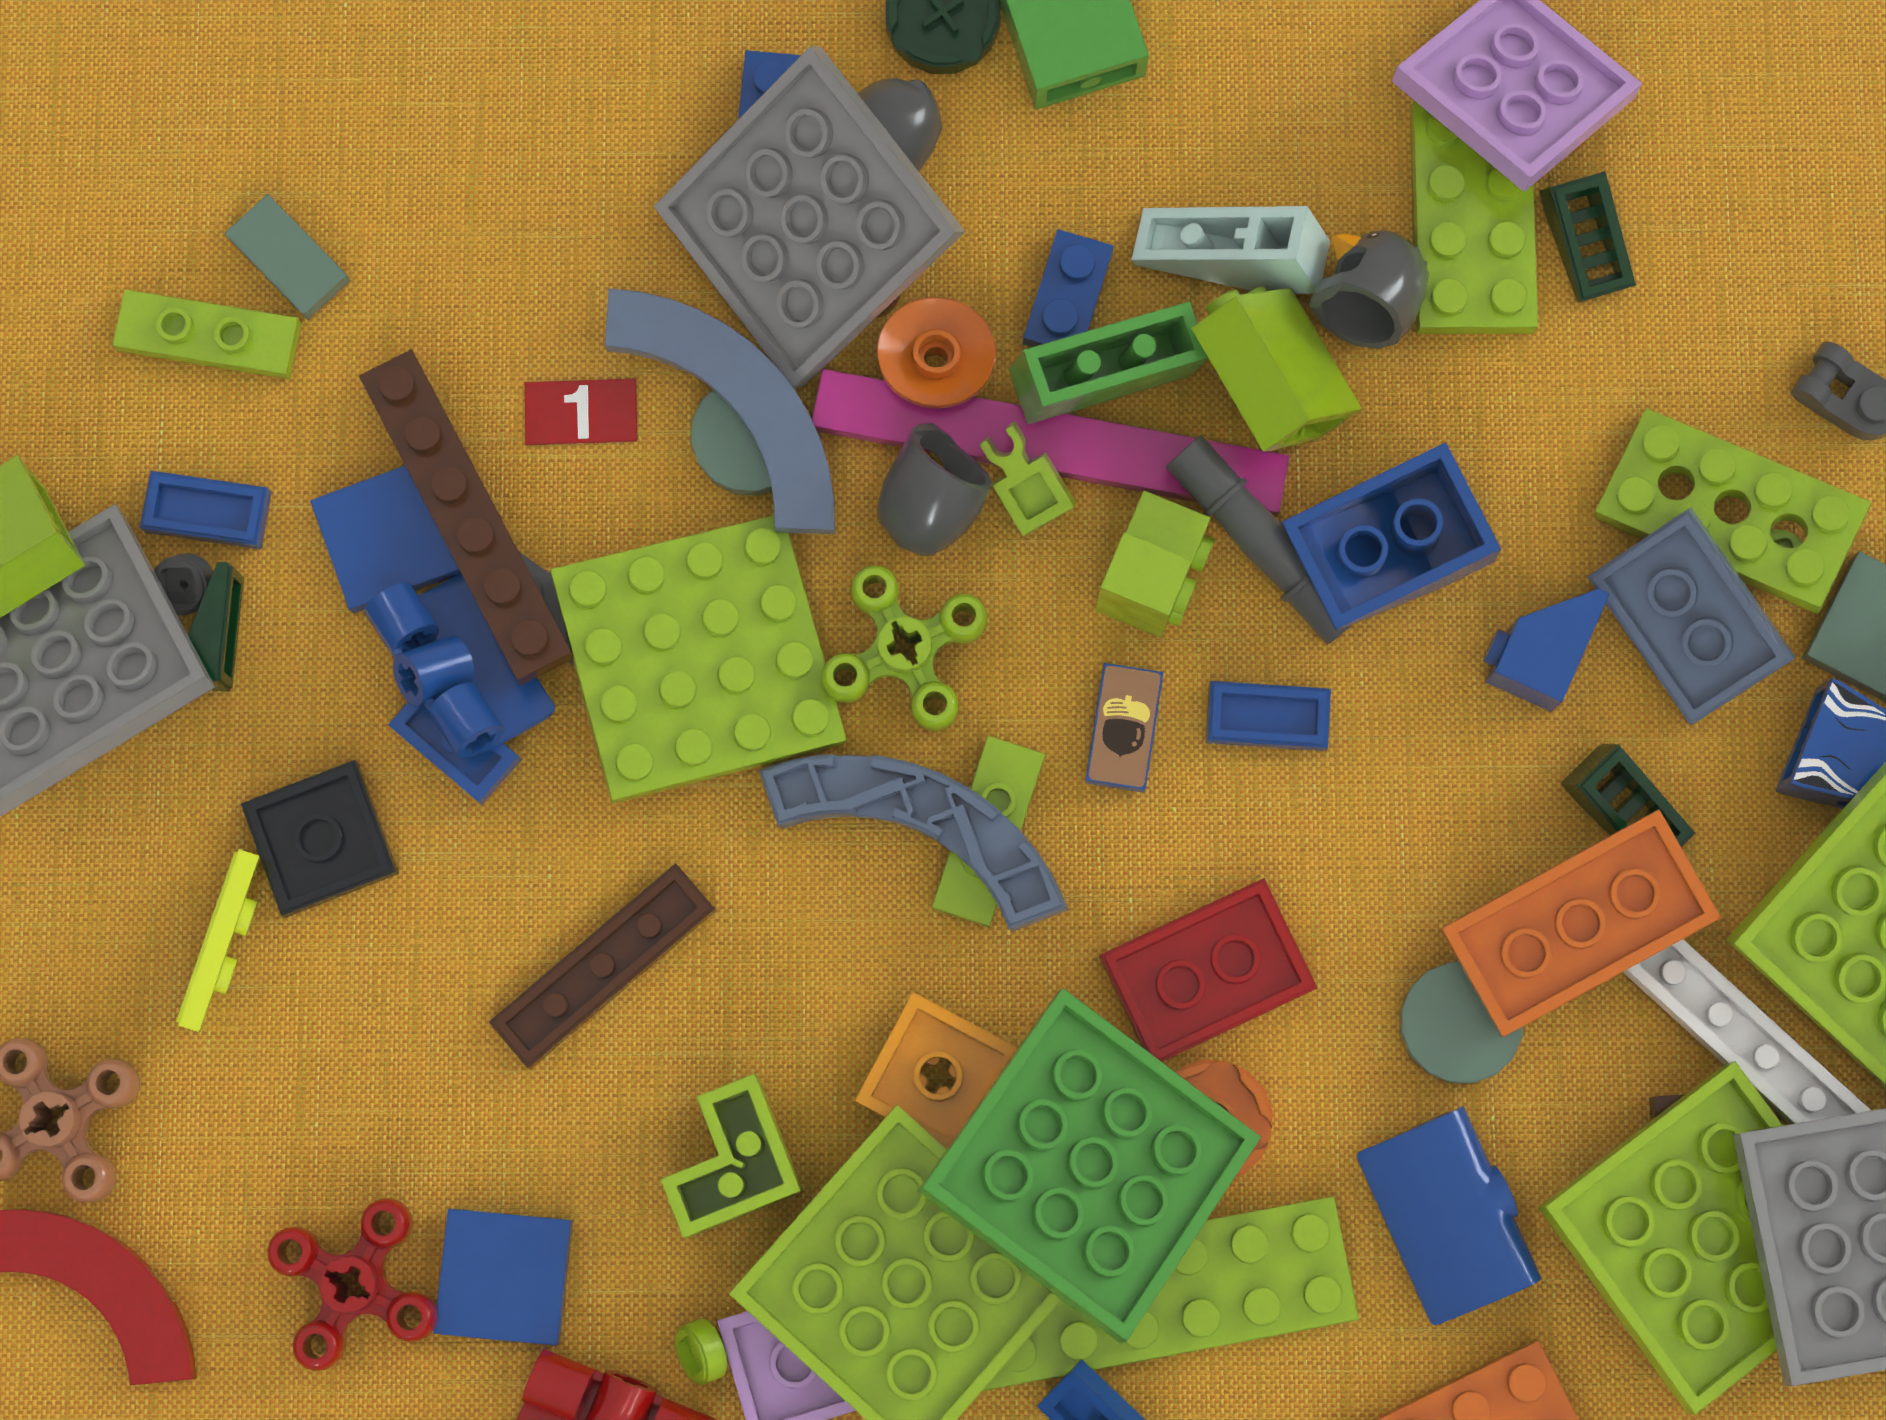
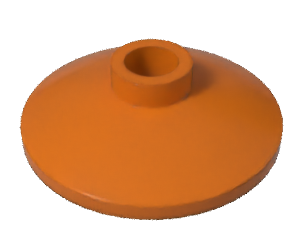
M944 297L921 298L900 307L884 324L877 345L879 369L888 386L897 395L912 404L935 409L957 406L977 395L989 381L996 358L994 337L985 320L968 305ZM938 355L945 359L946 364L942 367H931L926 364L925 360L929 356Z

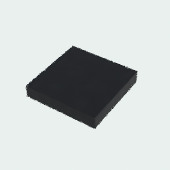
M355 760L241 803L280 914L285 918L399 874L361 768Z

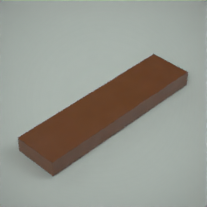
M675 863L491 1019L489 1023L528 1069H532L716 912L715 908Z

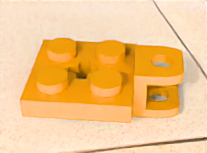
M912 992L855 1102L884 1118L898 1105L947 1149L1017 1050V1047ZM940 1059H944L951 1063L949 1074L956 1081L951 1089L941 1086L936 1094L925 1089L928 1079L920 1073L926 1063L936 1066Z

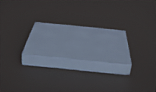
M1691 507L1588 576L1596 589L1610 593L1606 601L1607 606L1690 725L1704 718L1796 657Z

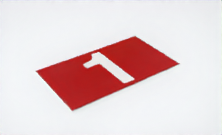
M636 379L524 382L525 445L637 442Z

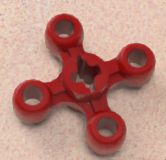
M385 1198L378 1199L369 1204L363 1211L361 1218L362 1233L360 1240L352 1250L345 1254L335 1255L326 1252L320 1246L316 1236L308 1229L301 1227L284 1228L277 1232L270 1240L267 1255L272 1268L279 1274L288 1277L303 1276L310 1278L318 1285L322 1296L323 1304L320 1313L313 1321L299 1329L292 1343L293 1354L297 1362L304 1368L312 1371H322L335 1366L343 1357L346 1348L344 1335L347 1326L354 1318L362 1314L379 1316L387 1323L390 1332L397 1339L406 1342L421 1341L430 1336L434 1331L438 1321V1311L435 1302L429 1296L420 1292L405 1293L395 1290L388 1284L384 1273L383 1265L387 1254L392 1248L400 1245L408 1238L413 1227L412 1215L408 1207L401 1201ZM387 1211L395 1218V1227L388 1235L381 1232L378 1224L381 1215ZM293 1240L297 1241L302 1249L301 1257L295 1263H292L286 1255L287 1246ZM360 1270L361 1274L359 1275L358 1282L365 1287V1291L370 1293V1295L359 1294L351 1295L348 1298L345 1297L348 1286L336 1274L357 1273ZM410 1305L418 1308L421 1313V1321L416 1328L409 1327L404 1321L405 1310ZM317 1334L323 1336L327 1342V1350L322 1357L314 1354L311 1349L312 1339Z

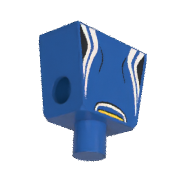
M1834 678L1817 687L1775 791L1783 795L1844 809L1886 762V709Z

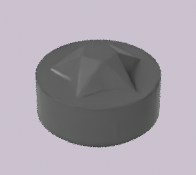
M190 553L175 555L160 562L154 571L177 615H188L198 611L213 574L212 568L203 558Z

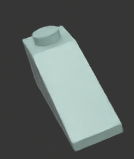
M1308 206L1143 208L1131 260L1136 266L1250 291L1265 286L1267 291L1291 288L1294 294H1314L1319 281L1323 278L1330 240Z

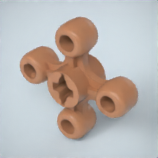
M14 1038L6 1041L0 1046V1079L2 1082L17 1089L22 1096L24 1104L19 1113V1123L8 1131L0 1132V1150L2 1152L0 1182L12 1178L20 1170L23 1160L29 1154L39 1150H46L60 1160L63 1168L62 1184L65 1192L71 1198L79 1202H97L104 1199L114 1188L116 1172L113 1164L106 1157L95 1153L88 1145L86 1134L90 1128L91 1117L98 1111L105 1108H121L130 1104L136 1098L140 1090L138 1071L132 1064L121 1059H106L98 1062L90 1070L87 1080L81 1086L72 1090H63L55 1086L49 1079L47 1073L48 1056L45 1049L39 1043L27 1038ZM24 1053L27 1057V1065L19 1073L16 1070L15 1062L17 1057ZM116 1073L120 1078V1086L115 1093L111 1094L107 1088V1081L112 1074ZM50 1109L66 1110L64 1111V1116L60 1117L57 1121L60 1131L44 1130L46 1125L53 1119ZM91 1167L95 1172V1182L90 1188H87L83 1183V1174L85 1170Z

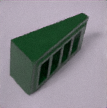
M1606 171L1539 191L1548 224L1577 302L1636 286ZM1587 196L1590 207L1574 212L1569 211L1567 201ZM1595 218L1598 229L1576 235L1573 224ZM1603 240L1605 252L1582 258L1579 247ZM1611 262L1614 274L1588 281L1586 269Z
M217 562L188 634L215 686L210 691L230 692V688L233 689L244 577L227 562Z
M1619 744L1599 745L1561 782V785L1609 835L1628 826L1626 822L1643 805L1649 809L1643 817L1656 810L1661 811L1681 847L1695 834L1692 828ZM1611 771L1614 775L1597 790L1595 785ZM1627 787L1632 793L1614 809L1609 803Z

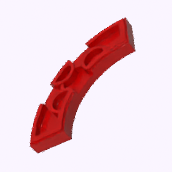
M0 1210V1273L20 1272L47 1277L70 1287L89 1300L104 1316L118 1338L126 1360L130 1386L197 1378L194 1352L180 1310L151 1271L152 1268L134 1250L118 1238L112 1237L74 1217L37 1210Z

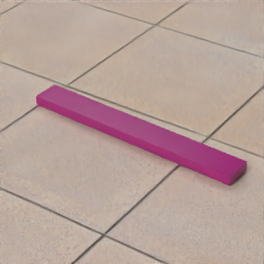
M822 369L812 418L817 432L903 447L911 430L917 425L934 423L948 433L955 443L976 461L993 464L986 457L979 444L990 436L999 451H1012L1014 443L1005 429L1009 424L1016 421L1026 440L1025 452L1029 459L1032 460L1046 452L1061 477L1139 492L1147 491L1156 495L1196 502L1166 469V466L1196 438L1069 414H1062L1027 425L1020 405L977 397L949 408H926L901 398L888 386L885 380ZM1206 440L1240 478L1244 477L1248 481L1244 487L1275 517H1278L1290 455L1269 451L1263 452L1258 449ZM924 449L925 452L934 453L930 450Z

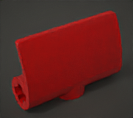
M546 1349L541 1351L529 1376L522 1396L524 1404L517 1420L717 1419L656 1395L657 1389L640 1379L613 1370H605L602 1373Z

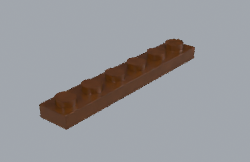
M411 349L359 375L519 685L522 686L572 660L573 654L413 350Z

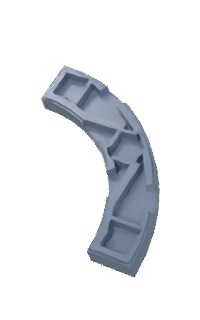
M608 288L605 336L607 352L626 353L650 358L675 367L680 371L682 369L708 385L734 411L757 443L771 482L774 500L775 531L783 533L835 534V501L830 470L821 439L806 407L793 386L775 364L741 334L725 323L696 308L648 293Z
M835 754L789 760L759 770L778 826L782 829L803 822L825 818L859 817L891 822L918 831L941 843L974 870L992 894L1008 928L1012 932L1069 910L1052 873L1040 854L1022 832L993 804L969 787L942 773L912 762L884 756H836Z

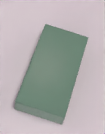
M268 194L224 233L307 320L351 281L347 274Z

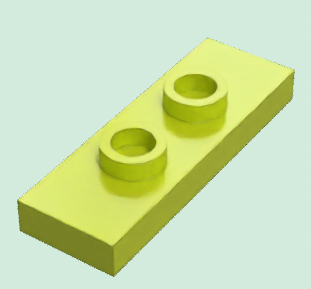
M240 849L233 854L176 1020L180 1027L201 1032L214 992L225 995L227 993L238 961L227 956L234 933L243 936L247 935L258 902L248 899L247 895L260 860L259 855Z

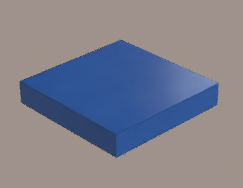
M406 466L310 500L348 608L353 614L365 610L368 602L376 594L394 584L409 583L416 591L461 573Z
M448 1209L436 1306L438 1321L433 1334L559 1345L573 1220Z

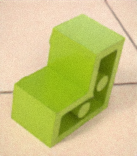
M1143 491L1128 529L1122 535L1100 587L1095 611L1162 638L1168 622L1179 627L1197 581L1188 578L1187 575L1190 568L1202 572L1215 541L1214 538L1205 535L1211 517Z
M755 1073L697 1096L719 1156L660 1179L683 1238L693 1237L804 1192L761 1080Z

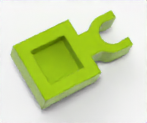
M1015 421L1005 429L1014 443L1012 451H999L990 436L982 440L979 445L989 461L1004 470L1006 475L996 480L992 486L1022 536H1025L1074 508L1076 501L1046 452L1032 460L1029 459L1025 452L1026 440L1024 434Z

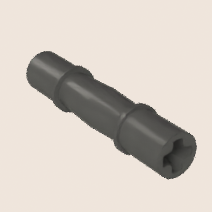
M1202 435L1197 437L1166 466V469L1205 510L1203 514L1208 517L1213 515L1242 552L1283 592V595L1280 597L1283 602L1288 601L1327 645L1350 627L1347 626L1335 631L1281 522L1244 487L1248 481L1244 477L1240 478Z

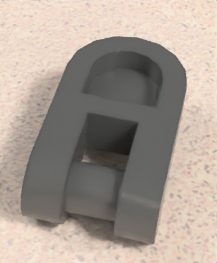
M1822 342L1812 359L1815 366L1809 375L1800 376L1791 390L1792 396L1805 407L1861 440H1877L1885 437L1886 379L1855 361L1852 355L1843 347L1832 342ZM1834 379L1848 386L1842 398L1834 395L1829 388Z

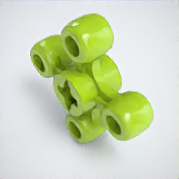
M876 565L864 567L856 573L852 580L851 595L858 609L869 615L875 622L877 628L876 639L873 645L863 653L855 655L841 653L829 659L822 671L824 690L837 702L851 703L864 696L870 684L877 679L894 677L903 681L910 689L912 715L920 727L935 732L947 729L958 716L959 701L953 689L941 682L935 675L933 659L938 650L946 644L953 642L967 644L976 641L982 636L987 627L988 619L985 605L979 598L971 594L961 593L948 599L941 611L933 618L918 620L907 616L900 608L898 602V583L890 570ZM873 583H879L886 589L884 594L878 598L868 597L864 590ZM960 611H968L974 616L975 620L969 626L964 627L957 625L953 621V617ZM895 632H898L900 637H904L908 644L916 641L919 642L915 645V665H912L910 660H906L902 653L891 655L895 651ZM850 670L856 674L857 678L850 686H840L835 682V677L839 672ZM938 698L946 704V709L941 714L931 715L924 709L925 703L930 699Z

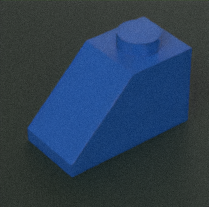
M1596 589L1519 617L1507 632L1498 629L1483 659V662L1492 665L1485 682L1550 712L1563 702L1610 593Z

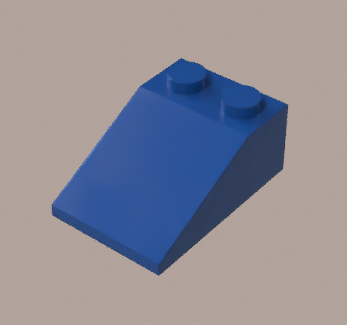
M1446 442L1281 523L1335 631L1443 588L1494 563L1501 551Z

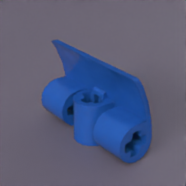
M462 573L454 575L420 595H417L409 583H397L380 591L366 605L365 615L394 658V677L401 694L410 704H423L459 759H467L490 750L552 716L555 705L537 678L522 686L519 685Z
M1464 1106L1435 1117L1414 1127V1129L1359 1151L1356 1154L1357 1161L1431 1324L1438 1325L1521 1291L1542 1280L1515 1220V1217L1518 1216V1211L1512 1193L1499 1169L1495 1165H1490Z

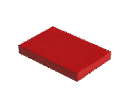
M1265 878L1099 955L1101 963L1141 1047L1161 1062L1317 989L1314 979Z

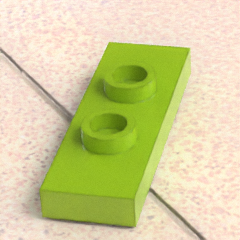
M124 289L112 346L119 352L290 379L302 323L297 317Z
M988 736L971 790L993 804L1021 831L1045 754ZM950 851L932 910L990 928L997 906L995 899L974 870L959 856Z

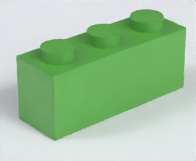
M1190 301L1023 350L1008 370L1027 425L1192 376L1208 359V356L1191 329L1197 324V320Z

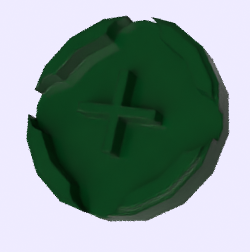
M886 0V32L895 52L912 67L931 74H956L975 66L992 49L1000 30L999 0Z

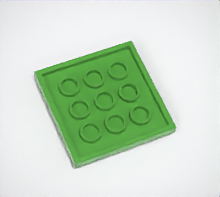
M1062 988L1056 992L918 1189V1192L1119 1343H1123L1129 1339L1259 1142L1261 1136Z

